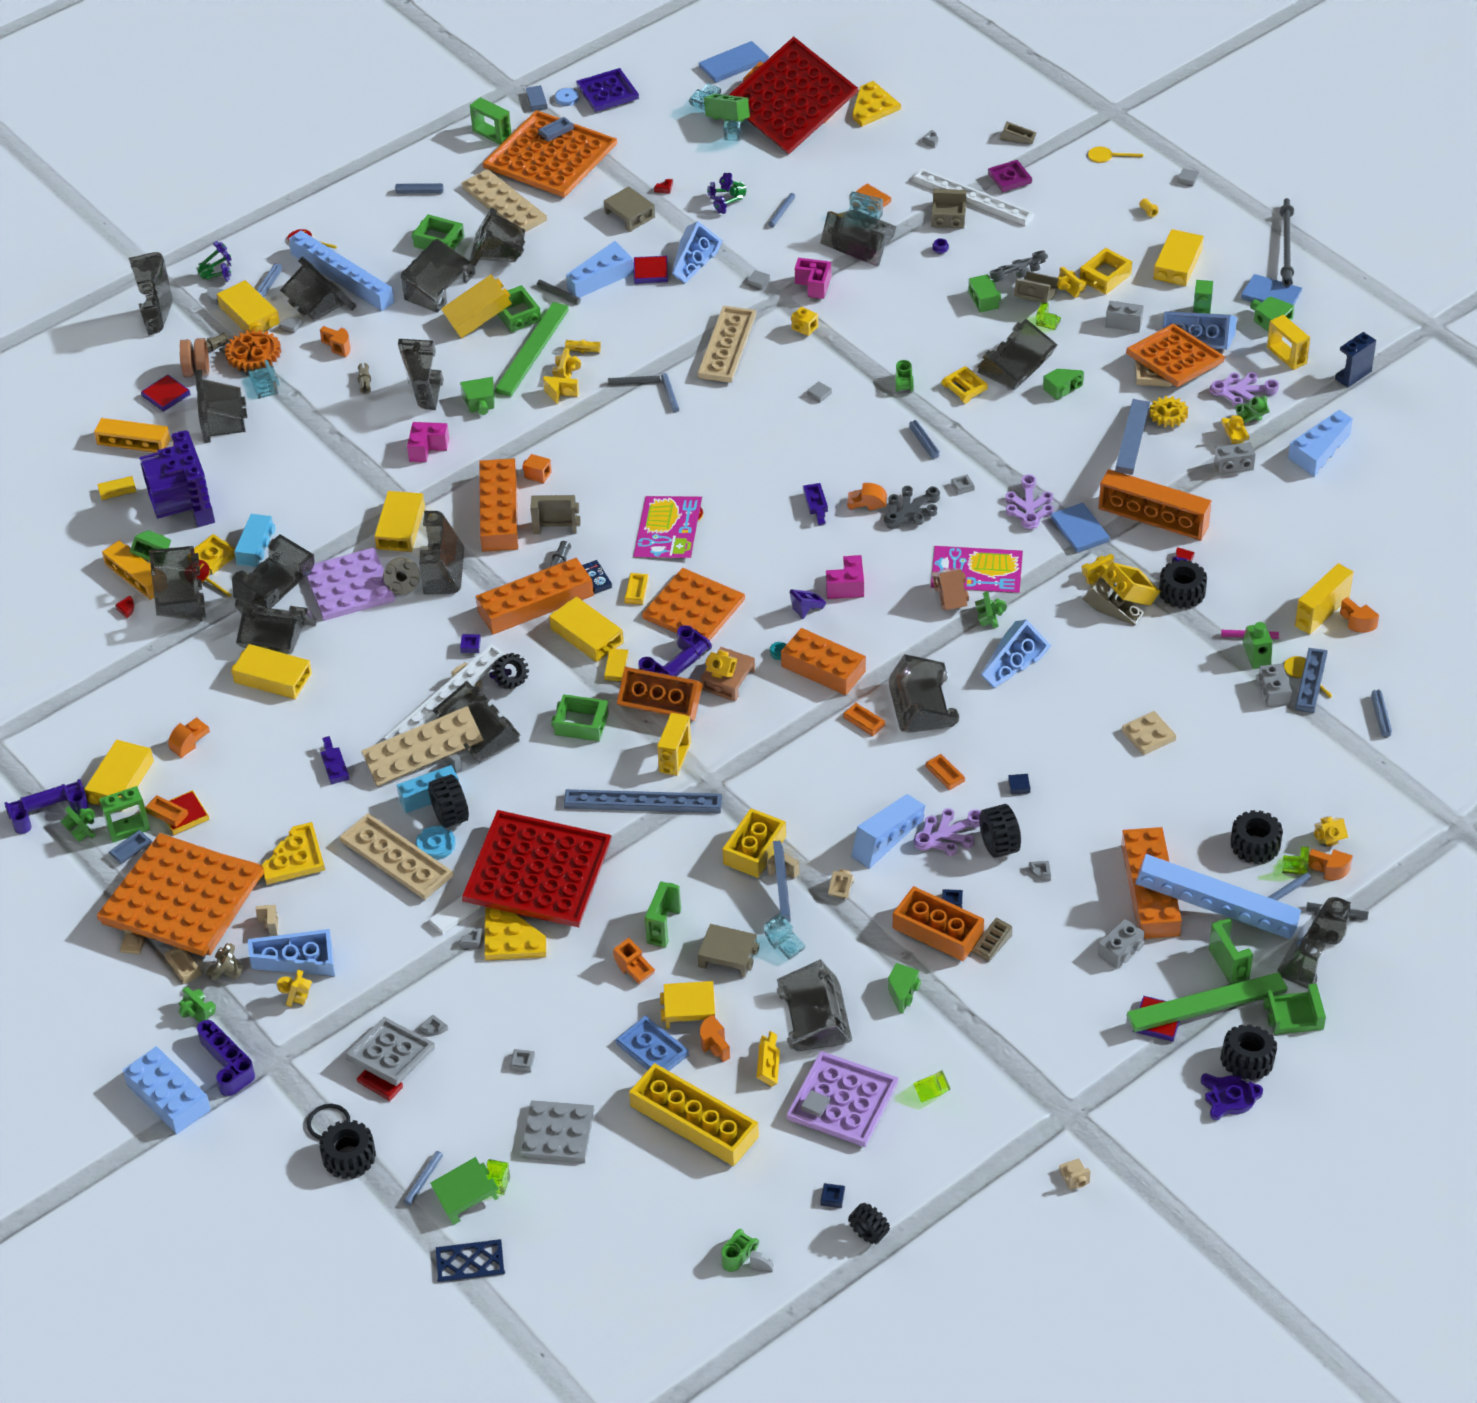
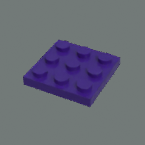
M621 68L576 81L578 89L595 112L639 99V93Z

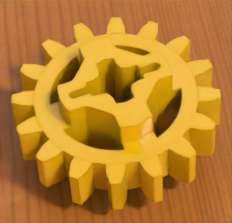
M1164 396V399L1158 397V401H1153V404L1150 405V417H1152L1153 422L1158 421V426L1164 424L1165 428L1167 425L1174 428L1175 424L1180 426L1181 422L1185 423L1186 419H1188V406H1186L1185 401L1180 402L1181 398L1174 399V396L1171 398Z

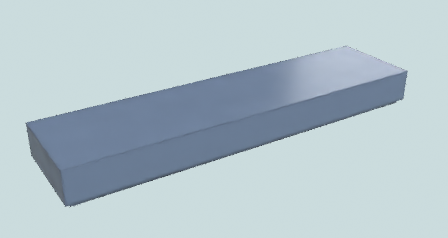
M1308 648L1295 710L1315 713L1328 650Z
M780 840L773 841L781 918L783 923H790L791 914L784 849Z

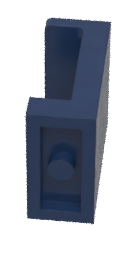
M1362 332L1342 345L1340 351L1347 356L1344 369L1336 373L1335 380L1349 388L1371 373L1376 339Z

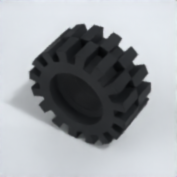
M505 654L494 662L492 676H496L494 681H499L498 685L500 687L504 686L503 688L513 689L523 684L525 679L528 678L529 675H526V673H529V669H526L528 663L524 664L523 661L525 659L519 658V654ZM507 664H512L516 668V676L514 678L506 676L504 668Z
M860 1203L848 1218L850 1227L854 1228L853 1231L857 1232L860 1238L863 1237L864 1241H869L870 1244L879 1243L890 1230V1224L886 1222L887 1218L883 1217V1213L881 1211L878 1212L876 1207L872 1208L871 1204Z

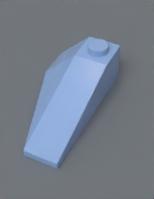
M699 221L687 226L680 240L672 274L681 282L686 283L707 261L717 254L723 240Z
M1164 311L1163 329L1171 324H1175L1213 349L1228 350L1235 336L1237 317L1226 314Z
M1027 619L1015 621L1004 634L981 675L994 688L1019 671L1026 669L1030 664L1040 660L1051 645Z

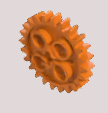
M253 329L251 333L246 330V334L240 332L239 337L234 335V340L229 339V344H226L225 356L228 364H232V368L237 367L238 371L244 369V372H247L248 369H251V372H254V369L260 371L262 367L267 369V365L273 366L272 362H277V358L280 357L281 353L278 337H274L273 333L268 334V331L262 333V329L258 332H255V329Z

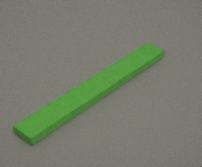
M556 302L551 304L496 386V393L512 397L569 311L568 305Z
M1278 972L1128 1011L1126 1016L1134 1032L1260 1000L1266 997L1267 989H1272L1274 996L1287 993L1288 988Z

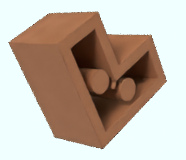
M950 568L932 572L934 589L939 591L942 610L967 606L969 595L967 590L964 589L966 578L961 569Z

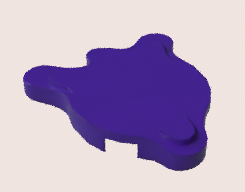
M1207 1073L1201 1076V1084L1211 1090V1092L1205 1094V1101L1212 1106L1210 1117L1213 1120H1219L1228 1114L1237 1115L1245 1113L1263 1095V1088L1260 1085L1253 1084L1250 1081L1247 1083L1241 1080V1076L1235 1077L1232 1075L1220 1078Z

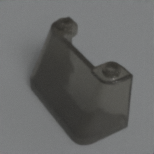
M151 252L128 258L138 290L146 297L145 302L138 305L148 335L162 331L173 303L163 255L160 252Z
M904 654L891 673L889 689L900 731L913 733L953 727L958 723L959 713L955 708L947 710L941 688L948 678L944 662Z
M821 959L777 979L779 987L777 988V993L780 999H784L788 1003L793 1031L789 1032V1037L787 1038V1043L791 1049L803 1051L844 1045L852 1041L840 983L835 974Z

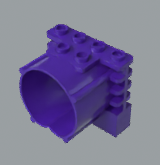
M184 430L173 433L171 435L172 447L160 449L156 453L139 457L148 495L157 519L192 510L198 527L215 523L205 474L189 431Z

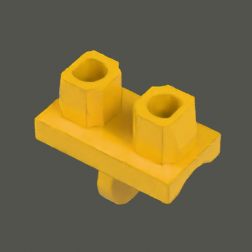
M1060 267L1057 287L1060 290H1066L1074 298L1078 297L1080 292L1085 290L1087 282L1077 278L1076 273Z
M569 348L563 349L562 355L555 357L557 367L552 369L554 377L571 379L572 371L581 368V360L577 356L571 357Z
M1233 415L1230 418H1221V423L1232 445L1249 440V434L1243 425L1242 417Z
M1109 554L1105 557L1101 555L1096 558L1095 562L1091 564L1086 563L1081 566L1082 574L1086 577L1087 584L1091 585L1100 577L1102 578L1107 568L1114 562V555Z
M298 969L295 980L284 976L277 981L279 992L289 994L286 1006L291 1007L293 1002L301 1005L305 1004L312 981L302 977L304 971Z

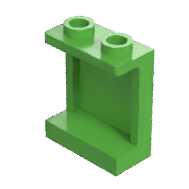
M660 881L645 916L647 944L667 947L669 942L667 914L668 912L678 914L681 912L679 885Z
M1228 918L1212 924L1209 951L1231 985L1250 980L1253 953L1250 948L1237 951L1230 940L1232 921Z
M1308 984L1307 992L1274 996L1272 989H1267L1266 997H1263V1006L1265 1010H1268V1025L1273 1028L1274 1035L1324 1030L1326 1015L1317 984Z
M476 1157L430 1182L453 1225L461 1221L458 1214L490 1196H493L494 1200L499 1199L495 1192L499 1190L493 1178L488 1180L486 1175L490 1173L484 1162L479 1164Z

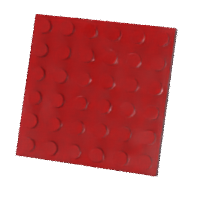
M793 36L729 95L748 98L750 117L745 119L787 154H790L859 90L857 86Z
M497 810L462 895V902L579 928L610 846L612 835Z

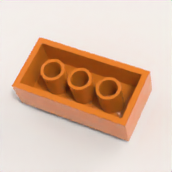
M800 628L781 651V667L843 695H847L866 672V656Z
M624 667L617 705L670 716L671 712L690 716V721H695L703 684L697 680Z
M913 886L893 912L892 928L964 962L984 934V918Z

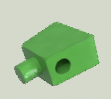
M1268 297L1263 302L1255 299L1250 305V308L1255 311L1254 321L1268 332L1269 323L1274 318L1285 315L1289 320L1293 319L1295 306L1274 297Z
M493 377L460 382L462 398L470 412L478 411L480 415H485L489 409L494 408L495 390Z
M147 530L135 536L130 553L162 566L171 539Z
M1257 622L1255 625L1247 626L1243 638V646L1252 669L1271 665L1272 640L1266 624Z

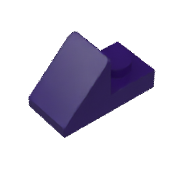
M791 589L789 592L792 608L802 619L805 618L810 608L823 609L826 605V602L816 592Z

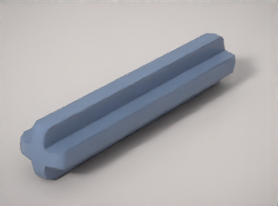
M442 183L395 185L396 193H443L444 191Z
M275 263L256 291L263 297L282 271L281 264Z
M917 420L911 421L909 428L932 459L938 458L940 451Z
M1373 690L1371 698L1381 735L1383 737H1390L1392 735V728L1382 691Z

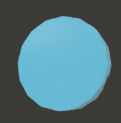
M443 826L425 828L422 830L423 833L418 834L416 837V846L435 860L446 858L455 849L456 841L453 832L446 830Z

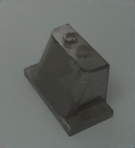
M490 208L475 233L470 264L476 266L479 260L515 263L524 251L523 246L526 242L524 240L525 229L497 215V210Z
M855 209L839 214L829 211L827 212L820 244L874 266H879L884 246L893 238L896 226Z
M303 256L298 260L302 266L280 289L289 299L287 302L293 308L297 306V311L301 315H307L313 321L343 305H346L352 311L357 306L338 286L325 278Z
M398 339V348L408 383L411 386L418 406L423 409L436 410L440 385L443 386L444 379L441 370L431 369L433 356L436 353L434 341Z
M195 370L198 416L204 443L211 442V436L246 432L245 419L248 416L246 408L243 407H247L245 396H242L241 387L205 380L202 370Z
M236 599L235 607L242 614L236 643L242 648H246L248 644L284 654H292L303 626H316L317 619L308 608L290 606L288 611L258 607L254 601Z

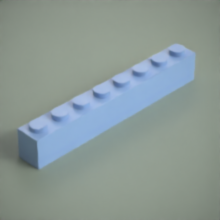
M299 231L289 238L292 255L380 311L394 303L391 286L308 234Z
M1148 854L1145 855L1140 865L1135 883L1290 940L1298 926L1301 909Z

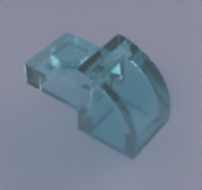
M707 83L702 90L697 89L689 99L690 105L705 111L703 97L715 93L721 94V88Z
M741 121L724 122V141H741Z
M779 913L765 923L764 932L771 946L774 949L778 948L791 960L802 952L806 945L792 931L793 926Z

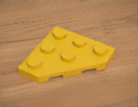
M871 81L860 86L853 110V120L863 127L901 110V104L875 81Z
M313 822L293 826L284 841L282 840L273 850V855L270 859L265 860L262 864L267 885L325 871Z
M485 907V960L547 957L546 936L515 913Z

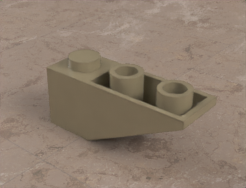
M1101 577L1089 588L1082 598L1096 611L1134 626L1144 613L1131 601L1123 600Z

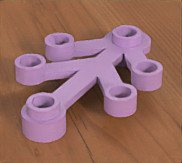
M1234 372L1224 381L1216 380L1212 382L1209 391L1215 396H1224L1232 401V406L1235 407L1240 403L1243 404L1242 397L1249 401L1255 397L1249 392H1266L1268 395H1275L1278 392L1279 383L1274 379H1269L1265 382V385H1248L1249 383L1254 384L1257 382L1256 373H1248L1239 382L1240 375ZM1230 392H1235V393L1239 394L1240 396H1235L1234 394H1232V393H1230Z
M1028 474L1024 475L1021 480V486L1025 490L1026 502L1016 496V493L1007 492L1005 501L1009 505L1006 506V514L1019 518L1024 528L1035 529L1039 526L1041 518L1051 516V513H1053V506L1049 504L1053 501V494L1051 492H1044L1041 497L1033 502V489L1036 486V478ZM1013 503L1024 509L1026 514L1018 510ZM1046 503V505L1043 506L1042 510H1040L1037 513H1034L1035 509L1040 507L1042 504Z
M946 808L942 812L939 829L931 834V831L937 826V818L935 816H927L923 832H919L914 838V846L919 850H928L930 848L944 850L948 856H953L957 853V845L953 842L944 843L937 840L955 841L962 843L964 848H972L974 846L973 836L955 833L970 826L973 828L979 827L981 811L971 810L968 812V819L948 827L950 821L954 819V811Z

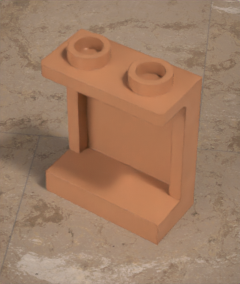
M720 647L719 650L729 652L728 656L738 659L733 677L711 676L712 672L705 669L700 677L703 684L702 690L736 701L739 697L738 689L749 672L754 673L755 658Z

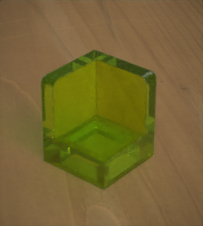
M1042 302L1036 314V325L1056 330L1061 317L1048 313L1049 303Z
M1301 846L1299 856L1284 855L1282 873L1298 875L1306 873L1309 863V847Z
M943 1070L913 1083L921 1102L951 1090Z
M488 1159L487 1169L490 1174L487 1175L488 1180L493 1178L499 1189L495 1191L496 1194L504 1195L510 1180L509 1164Z

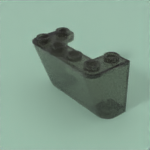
M435 239L402 271L401 279L404 300L438 313L447 304L446 289L461 274L463 275V283H467L476 274L475 266L471 261L441 240Z
M1027 319L1022 323L1018 322L1012 330L1014 332L1008 336L1006 342L1002 341L997 351L994 349L992 351L988 350L982 358L984 360L977 366V373L1012 390H1016L1052 355L1058 344Z
M424 511L423 526H426L428 550H420L419 566L423 593L454 594L461 589L464 545L442 512ZM427 555L434 556L432 560L424 559Z
M281 534L269 542V557L264 562H261L252 573L247 575L245 571L241 570L233 575L232 587L235 599L270 609L310 573L315 562L314 554Z
M194 546L149 550L156 616L203 622L202 618H206L205 607L201 606H205L203 593L199 591L202 590L201 579H197V576H200V567L196 565L199 564V555L194 552Z
M466 681L432 711L440 718L468 706L484 741L473 747H470L467 743L463 744V746L480 763L519 742L521 735L507 718L498 716L500 712L493 704L491 706L487 704L490 701L476 684L472 686Z
M1338 897L1328 898L1303 925L1277 969L1282 978L1307 989L1308 984L1317 983L1318 959L1326 945L1317 941L1321 940L1332 945L1342 941L1347 930L1351 902ZM1315 947L1317 949V952L1311 954V951Z

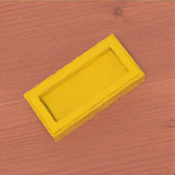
M133 476L97 484L101 500L137 492Z
M630 573L624 598L625 604L643 605L649 579L648 574Z
M609 649L604 674L605 680L622 681L624 667L627 665L629 655L628 649Z

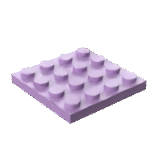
M374 547L304 566V572L324 621L395 601L393 592L384 583V570Z
M820 1051L787 1113V1120L866 1148L899 1083V1078ZM811 1090L830 1098V1103L821 1118L801 1110V1105Z

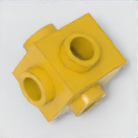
M800 307L791 315L792 329L810 336L818 328V314Z
M723 650L711 652L705 662L707 666L706 671L712 672L711 676L722 678V676L733 677L738 659L728 656L729 652Z
M1327 816L1321 818V822L1314 824V835L1319 843L1334 846L1339 844V840L1349 838L1344 818Z

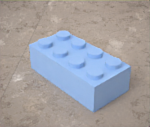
M157 1046L123 1069L127 1086L176 1134L211 1110L207 1095Z

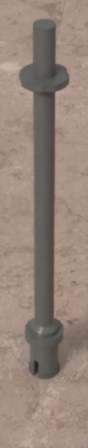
M1285 198L1279 212L1283 217L1284 267L1281 268L1280 274L1282 276V285L1290 287V284H1293L1292 276L1294 275V269L1291 267L1290 217L1294 214V208L1290 205V199Z

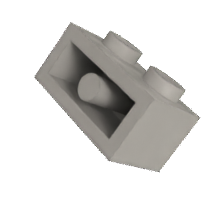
M1109 301L1105 327L1140 332L1144 305Z
M1251 442L1216 447L1214 464L1218 475L1254 470L1256 454Z
M1283 663L1260 666L1259 674L1256 675L1257 685L1261 686V697L1263 700L1265 699L1267 707L1290 704L1292 690Z
M1124 919L1099 942L1098 956L1118 968L1123 963H1127L1135 951L1141 950L1144 945V931Z

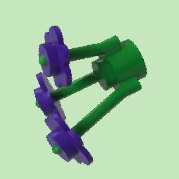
M723 173L719 180L721 189H715V182H710V186L707 187V194L710 196V199L715 200L713 205L718 213L725 214L727 204L742 200L746 195L745 185L742 182L733 181L732 173ZM716 192H729L734 198L725 201L722 196L715 197Z
M215 241L213 245L217 250L198 264L197 271L202 279L206 278L209 280L223 275L225 281L229 282L231 270L229 267H226L225 263L221 264L222 272L212 274L214 272L213 267L223 261H226L231 266L230 261L232 260L231 255L226 251L227 247L225 244ZM218 253L223 255V258L216 262L208 263Z

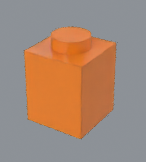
M531 454L523 462L524 477L544 484L552 473L551 460Z

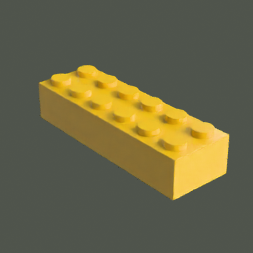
M656 1063L649 1068L629 1091L630 1107L733 1167L759 1138L757 1121Z

